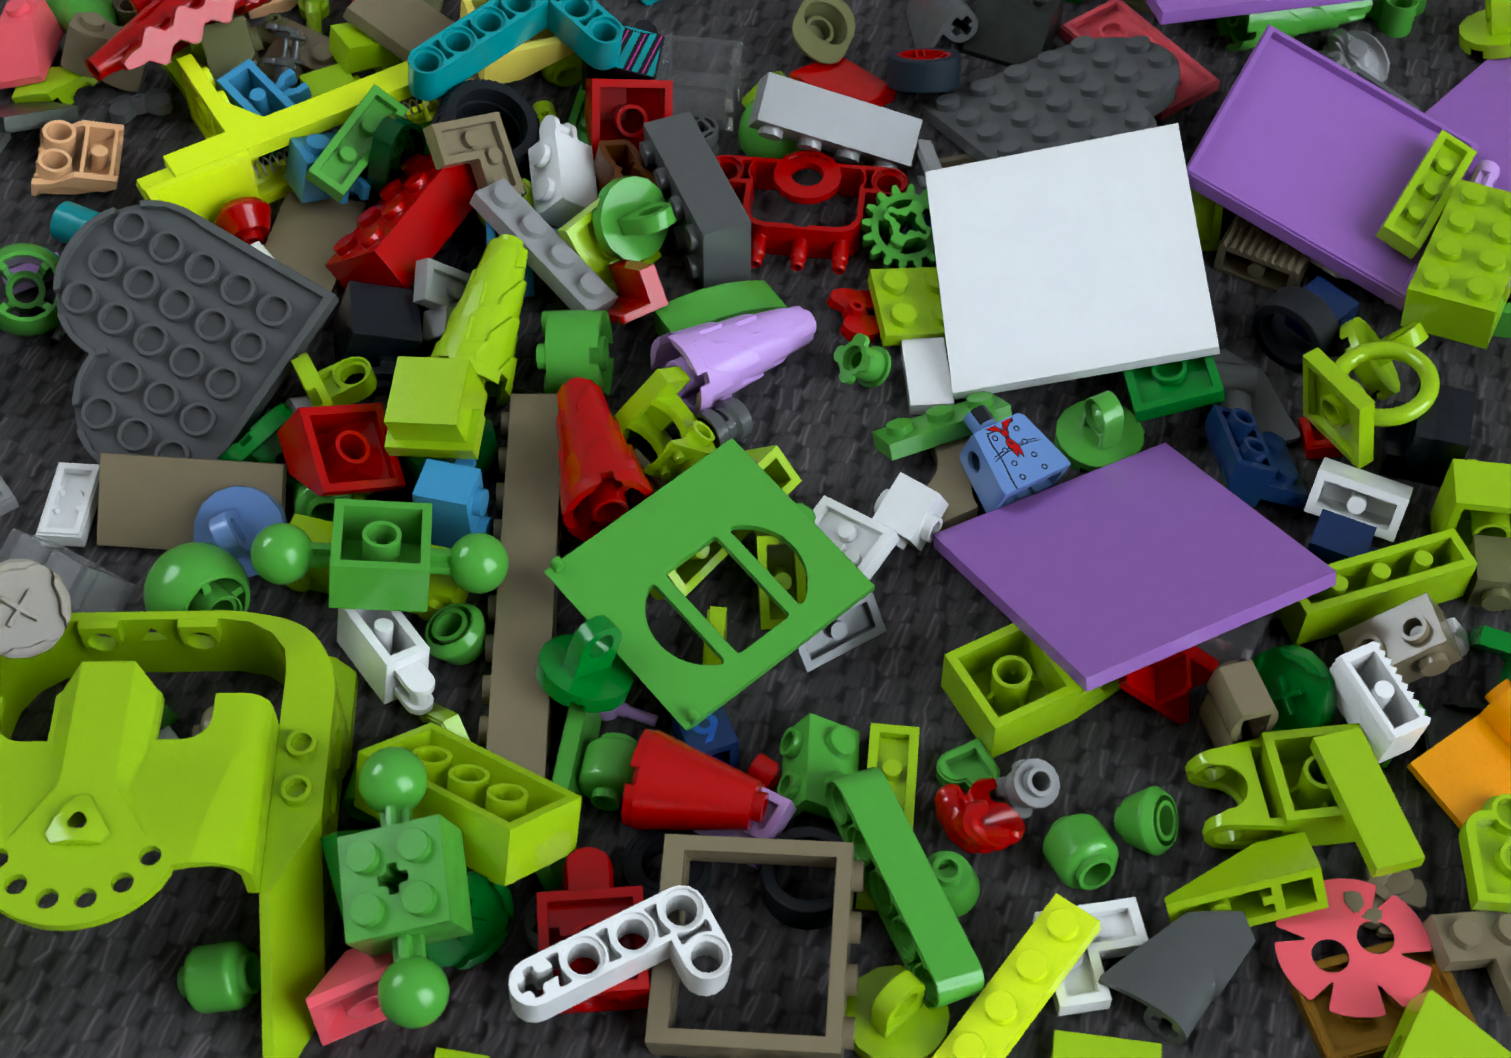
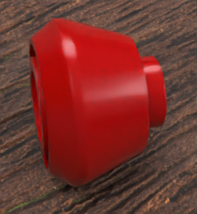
M257 197L238 198L220 208L215 224L249 245L257 241L263 245L265 239L270 234L271 207L268 203Z

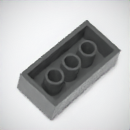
M687 111L643 123L644 141L639 142L640 155L645 168L653 175L657 187L661 190L666 201L671 204L676 222L669 226V235L675 251L682 250L684 254V264L691 280L697 279L702 289L724 283L750 280L751 220L691 112Z

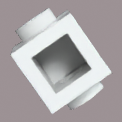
M900 472L891 488L885 489L878 497L874 506L875 514L872 519L895 529L900 538L895 547L904 550L906 545L909 544L921 551L926 542L931 543L933 541V534L940 532L943 524L941 517L949 504L938 492Z

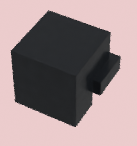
M349 281L333 325L335 363L349 357L360 356L367 359L371 367H396L398 356L421 357L420 348L423 338L419 304L413 302L414 290Z
M1438 371L1440 389L1430 409L1408 423L1386 427L1379 474L1441 487L1452 459H1465L1470 447L1476 392L1441 385L1442 372ZM1419 380V383H1418V386H1417V388H1416V391H1415V394H1414L1413 398H1414V397L1418 394V392L1420 391V388H1421V380ZM1394 400L1392 408L1404 405L1406 402Z

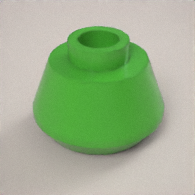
M454 603L439 609L430 618L426 626L424 641L430 648V654L453 665H465L476 660L485 649L486 627L484 616L472 604Z
M1150 786L1126 797L1122 801L1121 806L1115 811L1114 825L1116 832L1131 847L1153 856L1164 854L1174 844L1178 834L1179 817L1174 799L1159 786Z
M939 851L927 857L956 917L968 913L976 904L980 892L979 879L974 869L963 856L952 851Z

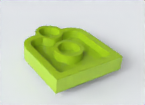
M1502 794L1489 798L1479 811L1474 812L1466 820L1459 831V844L1471 910L1511 913V794Z

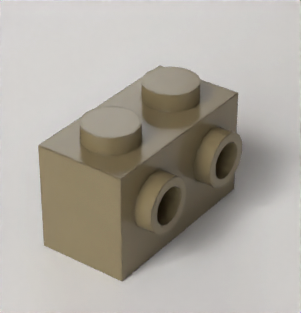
M1428 593L1422 594L1338 633L1345 653L1372 641L1380 643L1379 649L1386 651L1385 658L1391 659L1390 666L1397 668L1396 674L1401 675V682L1406 684L1425 676L1439 675L1445 672L1450 665L1463 660L1444 612Z

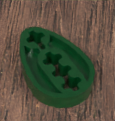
M397 114L388 115L380 122L373 136L368 161V184L371 186V194L381 198L379 196L380 191L388 183L398 179L404 172L401 169L402 165L417 153L424 155L426 138L423 128L419 124Z

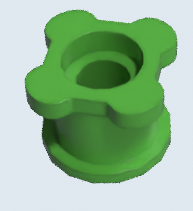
M862 333L856 334L850 343L845 346H838L834 352V361L838 362L840 369L839 380L844 384L851 385L857 379L859 384L865 388L880 386L890 373L891 357L888 351L880 346L870 347L868 336Z

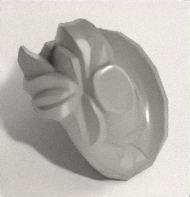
M1337 29L1326 36L1327 44L1323 46L1322 51H1317L1348 70L1355 64L1382 83L1388 77L1390 62L1386 50L1376 37L1365 31L1352 30L1347 32L1344 29Z

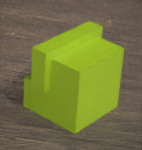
M397 357L384 423L388 428L384 448L389 456L478 460L486 420L484 412L488 394L469 359Z

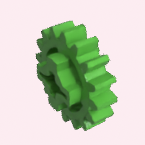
M909 184L906 193H901L898 186L893 185L890 197H887L882 192L877 193V206L868 204L865 210L868 218L862 219L861 230L867 232L862 238V246H873L869 259L874 261L881 257L884 260L882 269H888L891 265H895L897 268L922 267V263L929 267H935L936 256L934 254L933 232H931L932 228L925 224L923 217L926 215L931 221L927 188L921 195L915 194L914 184ZM906 225L912 227L913 230H909L906 235L899 232ZM878 227L881 228L880 232L887 235L888 246L881 239ZM911 251H917V253L904 254Z

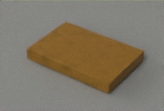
M1394 940L1364 949L1375 954L1386 953L1393 947ZM1432 950L1402 954V956L1428 965L1432 969L1427 985L1421 993L1432 989L1473 1023L1478 1025L1452 972L1440 971ZM1347 952L1317 960L1314 963L1326 972H1339L1347 967L1349 954ZM1284 974V978L1320 1058H1376L1385 1054L1406 1007L1401 1006L1381 986L1378 989L1385 1007V1016L1373 1018L1348 1017L1329 1010L1333 983H1330L1314 999L1308 1000L1292 985Z

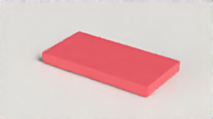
M1110 0L1059 27L1058 35L1069 44H1071L1073 39L1080 36H1090L1094 39L1146 36L1150 42L1161 45L1169 50L1178 60L1181 85H1178L1176 89V99L1165 110L1155 116L1160 121L1219 90V79L1122 0Z

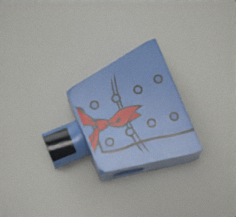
M980 405L971 410L963 419L973 435L962 449L959 458L986 513L1056 486L1071 465L1069 460L1024 414L1016 413L997 422L987 407Z

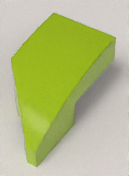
M63 66L50 67L45 82L17 86L11 99L15 103L51 102L58 98L61 103L72 105L75 93L79 88L90 85L93 87L99 81L95 78L71 72Z

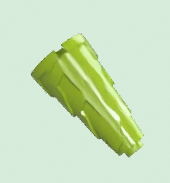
M501 234L498 238H493L489 241L477 269H473L464 293L453 309L440 341L436 343L430 356L434 358L469 359L488 394L486 403L489 397H497L495 407L505 405L509 401L513 389L518 360L515 358L520 323L519 318L527 285L524 278L528 250L523 247L524 243L520 238L510 234Z

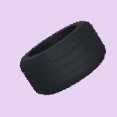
M474 79L463 81L457 84V86L452 87L443 96L431 124L499 112L506 135L513 145L512 153L521 178L530 167L528 149L540 141V120L534 108L530 106V102L526 101V98L515 89L497 81Z

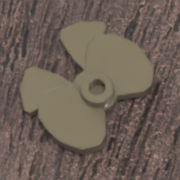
M1366 865L1367 882L1376 885L1373 907L1361 916L1371 921L1365 922L1361 926L1370 930H1377L1376 935L1379 938H1394L1392 931L1383 923L1378 922L1382 918V911L1377 908L1392 895H1396L1410 908L1418 911L1422 910L1426 906V889L1422 880H1414L1413 873L1409 869L1372 878ZM1355 891L1344 892V902L1353 913L1359 912L1364 905L1361 894Z

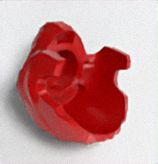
M993 777L976 780L966 795L957 784H946L935 795L936 814L943 826V831L949 840L966 853L987 854L1003 850L1019 842L1025 833V824L1020 814L1008 803L994 802L990 798V791L997 787L996 780Z

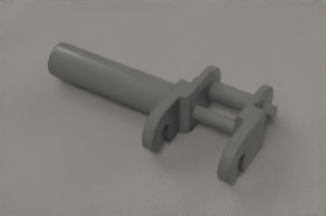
M266 23V30L275 32L277 37L283 38L281 57L263 58V64L275 67V84L279 76L289 68L297 70V66L305 65V62L299 60L300 42L306 41L307 37L301 36L300 31H297L296 28ZM289 40H292L291 58L287 57Z

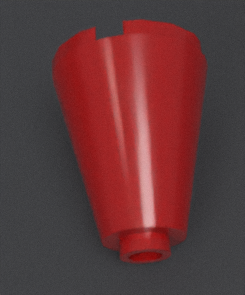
M644 730L630 763V766L636 767L632 784L625 783L621 810L622 824L624 826L632 827L634 830L750 831L754 822H763L769 793L761 791V780L660 730Z

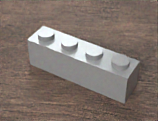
M768 72L759 80L748 127L759 130L758 135L769 140L781 141L782 137L797 141L796 146L805 151L820 152L823 149L835 153V159L841 162L858 164L859 161L877 167H889L903 171L912 165L922 119Z

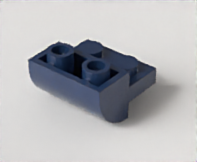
M1213 406L1205 422V436L1226 488L1253 509L1260 499L1299 509L1308 497V493L1284 439L1273 432L1266 431L1262 433L1254 415L1244 409Z

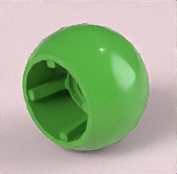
M16 243L0 249V275L7 281L5 292L8 302H3L0 305V329L6 333L32 337L45 334L60 324L57 316L59 313L56 297L52 305L48 301L45 302L46 287L44 284L45 279L50 274L54 278L55 269L60 257L46 247L33 243ZM18 263H32L39 266V270L37 273L19 271L13 274L9 267ZM22 282L33 283L39 290L38 297L30 303H22L13 295L15 287ZM15 310L23 314L33 313L38 310L42 312L41 314H38L34 317H18L12 315V313Z
M188 542L169 549L155 561L145 580L143 599L146 611L229 610L247 612L251 589L245 569L229 551L212 543ZM196 633L199 635H209L206 633Z

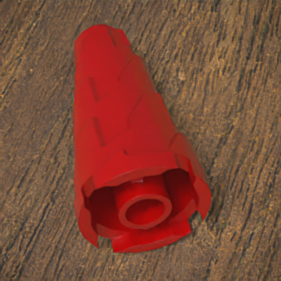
M575 377L568 380L557 392L558 415L556 417V430L560 449L558 451L561 511L566 528L574 537L586 542L654 493V489L644 475L632 444H627L615 416L612 417L601 387L592 380Z

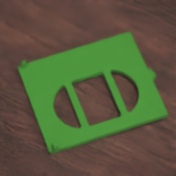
M733 438L562 559L560 556L553 557L550 567L544 571L586 620L604 615L620 629L622 637L617 654L686 731L701 723L875 589V585L815 524L816 516L813 510L804 503L796 504ZM731 531H760L772 535L787 544L798 556L805 569L807 577L805 601L798 603ZM712 542H718L787 616L785 620L742 652H736L667 577L669 573ZM655 589L717 655L723 662L722 664L699 665L686 662L670 654L657 642L649 629L645 613L646 601L650 590Z

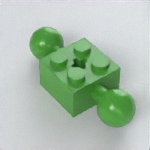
M335 498L331 543L311 542L309 536L301 528L289 523H275L265 527L257 534L250 552L252 565L258 575L264 580L277 585H287L299 581L308 573L310 568L329 569V608L427 612L430 574L450 575L453 582L462 590L474 594H483L496 589L504 581L509 569V557L505 547L497 538L486 533L467 534L457 540L451 549L431 548L432 503Z
M387 747L374 752L366 759L360 769L358 778L359 791L364 802L372 810L380 813L381 827L337 837L345 942L347 945L371 957L393 952L394 963L384 971L379 980L377 989L378 1003L383 1014L392 1023L403 1028L416 1029L434 1022L445 1010L449 999L447 977L435 962L427 958L426 945L472 935L473 925L462 830L440 814L413 820L412 809L421 802L426 793L428 784L426 769L422 761L413 752L400 747Z

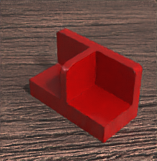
M1193 646L1119 678V686L1172 721L1182 725L1190 721L1188 691L1209 681L1214 669L1218 666V660L1197 646Z

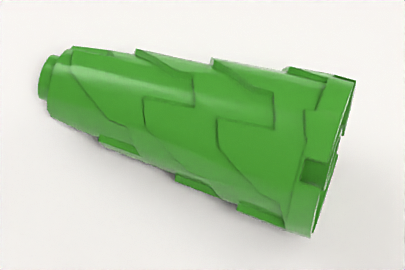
M1372 0L1217 18V26L1220 36L1230 34L1234 43H1229L1226 46L1227 49L1230 51H1247L1256 46L1268 24L1292 38L1300 34L1335 29L1339 25L1363 20L1365 15L1371 11Z

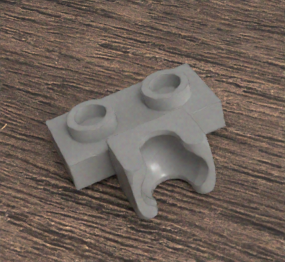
M430 258L416 261L413 296L414 303L430 309L423 313L422 338L425 342L442 337L450 315L461 299L471 276L469 273Z

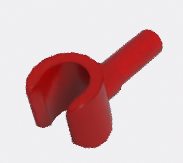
M762 753L753 760L747 774L761 780L762 786L771 791L778 785L781 778L778 763Z

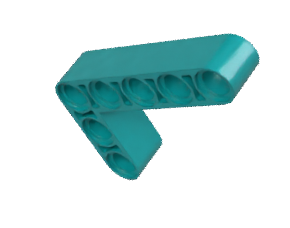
M489 0L421 43L409 53V91L417 99L424 101L435 100L446 94L452 87L466 81L546 28L589 66L598 70H609L619 63L623 28L621 23L595 0Z

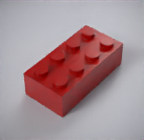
M417 153L411 156L402 165L401 169L404 172L401 176L388 183L380 191L379 196L381 199L379 202L365 210L357 218L358 227L353 233L347 234L335 244L333 250L336 253L326 263V268L345 290L349 281L408 289L415 281L416 261L424 258L432 259L473 209L470 205V200L474 192L479 189L470 163L436 170L431 153L424 156L421 153Z

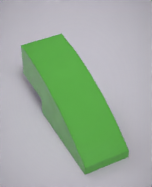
M746 280L724 283L686 294L669 301V305L653 311L656 332L659 336H662L669 332H675L706 322H720L742 314H757L769 310L787 308V306L765 280Z

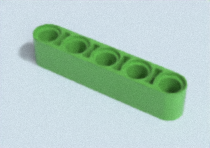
M871 767L829 780L825 785V800L829 813L843 841L854 843L856 860L864 861V884L906 970H910L925 985L926 990L923 1003L929 1009L935 1010L982 992L984 988V975L980 962L883 772L878 767Z

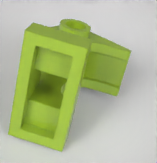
M681 366L657 369L614 415L626 440L641 435L657 453L658 458L643 469L644 473L660 477L669 482L716 449L713 443L715 436L712 430L703 422L698 421L677 395L691 380ZM673 423L679 429L681 439L673 440L666 432Z

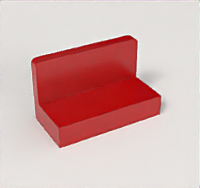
M619 260L608 265L620 296L615 301L613 307L606 310L611 322L626 324L669 305L654 264L633 260Z

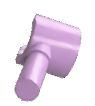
M623 703L612 711L599 712L603 721H610L620 716L652 727L656 726L659 718L658 715L632 707L627 703Z

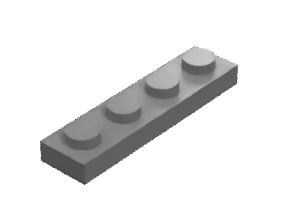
M505 178L474 192L470 205L499 235L510 234L523 241V247L528 250L527 264L571 310H608L613 307L618 296Z

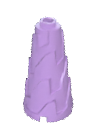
M791 306L757 314H742L720 322H706L675 332H669L655 339L651 346V369L659 366L662 368L681 366L691 380L677 395L693 415H696L703 410L713 409L718 402L731 397L733 393L763 377L764 372L779 365L788 355L809 344L816 332V321L810 311L800 306Z

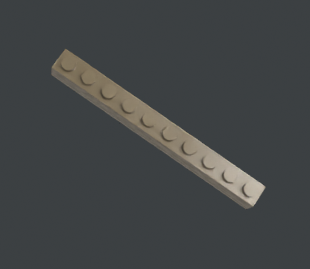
M511 394L510 411L502 412L501 414L502 439H508L507 447H499V473L505 474V482H497L496 507L497 510H503L502 519H494L493 536L503 544L507 551L509 569L504 581L497 587V595H489L488 621L489 623H495L494 634H486L485 660L486 663H492L491 675H483L482 701L483 704H489L488 716H480L479 743L480 746H486L487 750L549 780L553 698L545 693L538 683L535 669L539 652L545 642L556 637L559 588L544 571L550 567L553 557L560 556L562 511L558 468V451L560 449L556 430L558 398L557 394Z

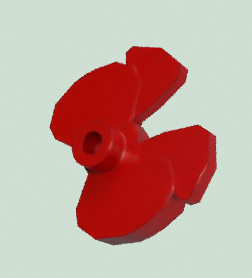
M850 288L832 290L826 304L842 312L844 321L840 327L841 335L849 341H852L858 333L868 336L870 342H873L877 336L881 339L876 316L867 314V311L874 310L870 292L865 289L858 291Z

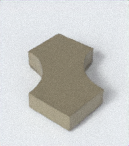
M972 435L931 448L930 454L935 461L937 471L933 479L926 486L938 492L949 504L941 517L943 524L940 531L970 520L978 514V505L972 494L973 486L959 458V454Z

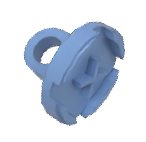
M237 485L215 492L202 503L194 520L193 538L195 542L212 543L229 551L242 564L249 578L258 575L252 565L250 556L251 546L257 534L269 525L288 523L284 509L272 495L254 487Z

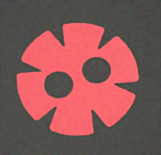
M1338 878L1324 880L1329 908L1276 921L1275 925L1278 928L1304 938V940L1282 941L1274 944L1276 956L1284 974L1292 985L1308 1000L1314 999L1330 983H1333L1329 1004L1331 1012L1357 1018L1385 1016L1386 1011L1378 989L1379 986L1401 1006L1406 1007L1411 998L1419 995L1427 985L1432 970L1431 967L1402 956V954L1431 951V942L1419 917L1398 896L1392 895L1377 908L1382 911V918L1378 922L1386 925L1394 935L1393 947L1386 953L1375 954L1365 950L1359 944L1357 939L1358 928L1363 923L1371 921L1361 916L1373 907L1376 892L1375 884L1357 879ZM1355 891L1361 894L1364 905L1359 912L1353 913L1344 902V892ZM1325 939L1339 942L1346 948L1349 954L1347 967L1342 971L1334 973L1320 969L1312 959L1311 952L1313 946Z

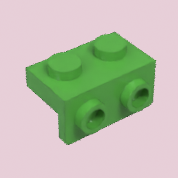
M809 713L797 724L785 731L780 742V753L783 755L782 777L778 783L777 794L793 801L797 810L791 819L804 810L833 821L826 805L825 785L829 780L858 772L860 731Z

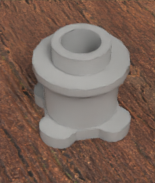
M1038 758L1021 759L1012 764V771L1009 774L996 779L997 787L993 791L996 796L1004 798L1020 814L1021 819H1026L1032 815V808H1045L1055 801L1060 789L1059 776L1054 767L1047 761Z

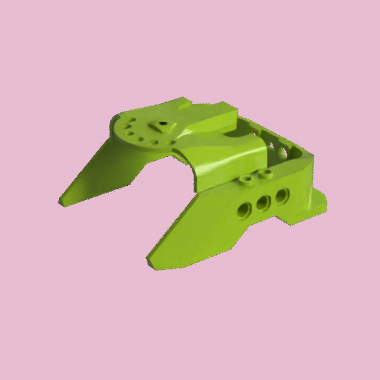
M229 610L71 613L67 628H65L63 635L51 649L31 658L8 659L0 656V854L8 855L7 862L0 867V912L18 923L38 929L71 931L92 928L121 918L146 903L162 889L171 877L173 870L206 866L232 869L242 876L248 893H259L263 1058H298L316 1030L305 999L329 972L331 966L337 897L320 839L336 832L338 827L342 780L351 764L359 683L357 672L336 657L328 656L324 646L315 634L297 622L271 615ZM152 628L157 632H149V630ZM196 633H206L209 635H199ZM97 634H104V635H108V636H111V637L100 636V635H97ZM244 671L268 675L284 685L280 725L273 705L263 696L253 693H216L213 716L210 724L203 732L185 739H159L165 699L145 672ZM67 678H71L63 691L56 695L48 741L20 742L11 740V735L21 712L42 691ZM80 823H86L82 828H74ZM150 851L161 853L160 860L157 863L148 866L141 863L146 853ZM127 877L133 879V885L129 890L125 892L113 890L115 883L119 879ZM19 879L27 881L25 889L20 893H7L8 886L13 881ZM94 893L97 895L95 902L87 908L77 906V901L83 894ZM47 894L59 896L56 904L50 908H40L38 906L41 898Z

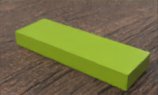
M1361 727L1313 737L1310 749L1372 878L1420 867L1426 857Z

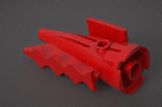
M129 0L137 15L98 51L85 60L86 68L96 80L101 81L119 70H131L143 66L149 61L160 65H167L171 61V56L189 44L201 42L205 25L216 22L227 24L232 21L233 13L240 16L259 6L268 4L272 0Z

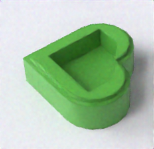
M977 738L942 754L937 761L935 775L942 787L946 784H957L961 790L964 789L968 792L976 780L991 777L996 780L1000 777V771L980 738ZM993 790L989 793V795L991 796L994 794Z

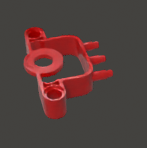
M811 150L796 151L785 155L782 159L737 155H720L716 157L751 220V267L753 268L761 266L765 254L790 256V267L794 271H801L803 269L806 257L832 259V271L837 275L843 274L849 257L853 256L860 248L863 232L861 230L862 219L868 218L865 214L866 206L868 204L877 206L876 196L879 192L890 197L893 185H897L901 193H906L908 188L907 176L898 169L838 164L826 154ZM801 169H813L819 172L823 179L818 184L804 186L796 183L792 179V175ZM754 189L777 190L784 198L800 204H818L826 201L835 195L839 189V195L858 197L857 216L855 221L845 227L814 225L800 227L789 223L761 221L751 215Z

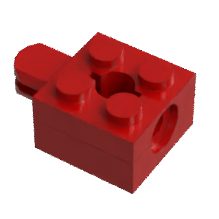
M593 847L575 850L568 855L563 865L564 891L536 892L539 952L644 901L643 886L614 887L612 862L605 852ZM634 933L626 934L618 941L622 947L629 950L640 949L646 945V940ZM581 957L574 960L569 967L577 974L586 975L596 970L598 964L590 958ZM648 969L559 1014L648 1008L650 990ZM554 970L553 978L558 976L559 986L562 987L559 970Z

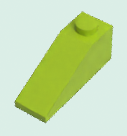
M1305 831L1254 843L1164 898L1170 924L1186 912L1243 911L1249 926L1252 927L1329 908L1321 866Z

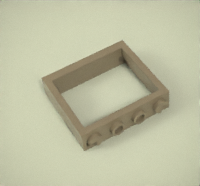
M665 834L659 893L678 885L688 886L690 861L836 868L826 1036L675 1028L680 976L669 958L653 966L651 972L645 1044L650 1054L690 1058H844V1049L854 1050L856 1017H846L848 996L857 997L859 964L850 963L851 944H860L862 912L853 911L854 892H863L864 861L856 860L854 843ZM672 911L667 915V918L675 925L684 926L686 911Z

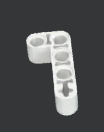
M678 885L668 888L522 960L513 968L509 976L510 1002L512 1010L520 1019L526 1022L538 1023L669 958L683 984L689 991L700 996H710L722 990L728 981L732 951L703 896L690 886ZM675 910H685L691 913L695 920L688 925L680 926L672 923L667 918V915ZM634 933L642 936L647 943L640 949L629 950L622 947L618 941L624 935ZM699 956H711L718 961L720 968L710 973L701 972L694 967L692 961ZM581 957L590 958L598 964L596 970L586 975L577 974L569 966L574 960ZM554 970H559L562 987L559 986L558 976L553 978ZM533 983L537 990L543 989V995L535 998L531 991L525 992V986Z

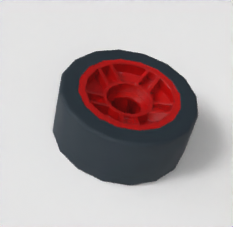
M908 48L887 54V87L892 90L907 93H939L955 90L961 86V54L959 52L943 48Z

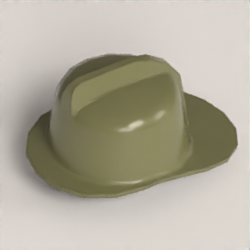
M803 0L793 19L791 30L796 44L802 50L801 54L819 63L831 65L838 63L844 57L854 36L856 25L852 11L843 0Z

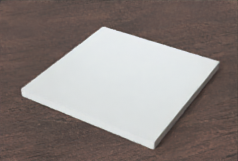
M1178 123L925 172L952 393L955 400L967 398L976 392L985 391L993 394L1220 354Z

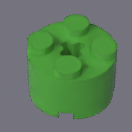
M597 309L543 311L541 327L545 343L537 344L536 362L538 370H546L544 377L545 394H557L561 386L568 380L582 377L592 380L601 387L603 393L609 395L612 388L614 358H609L608 344L613 343V333L608 312Z

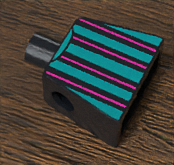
M639 20L634 27L621 24L623 37L619 63L612 69L598 70L589 66L582 59V90H585L586 79L661 80L664 68L665 38L662 34L657 33L656 26L648 20Z

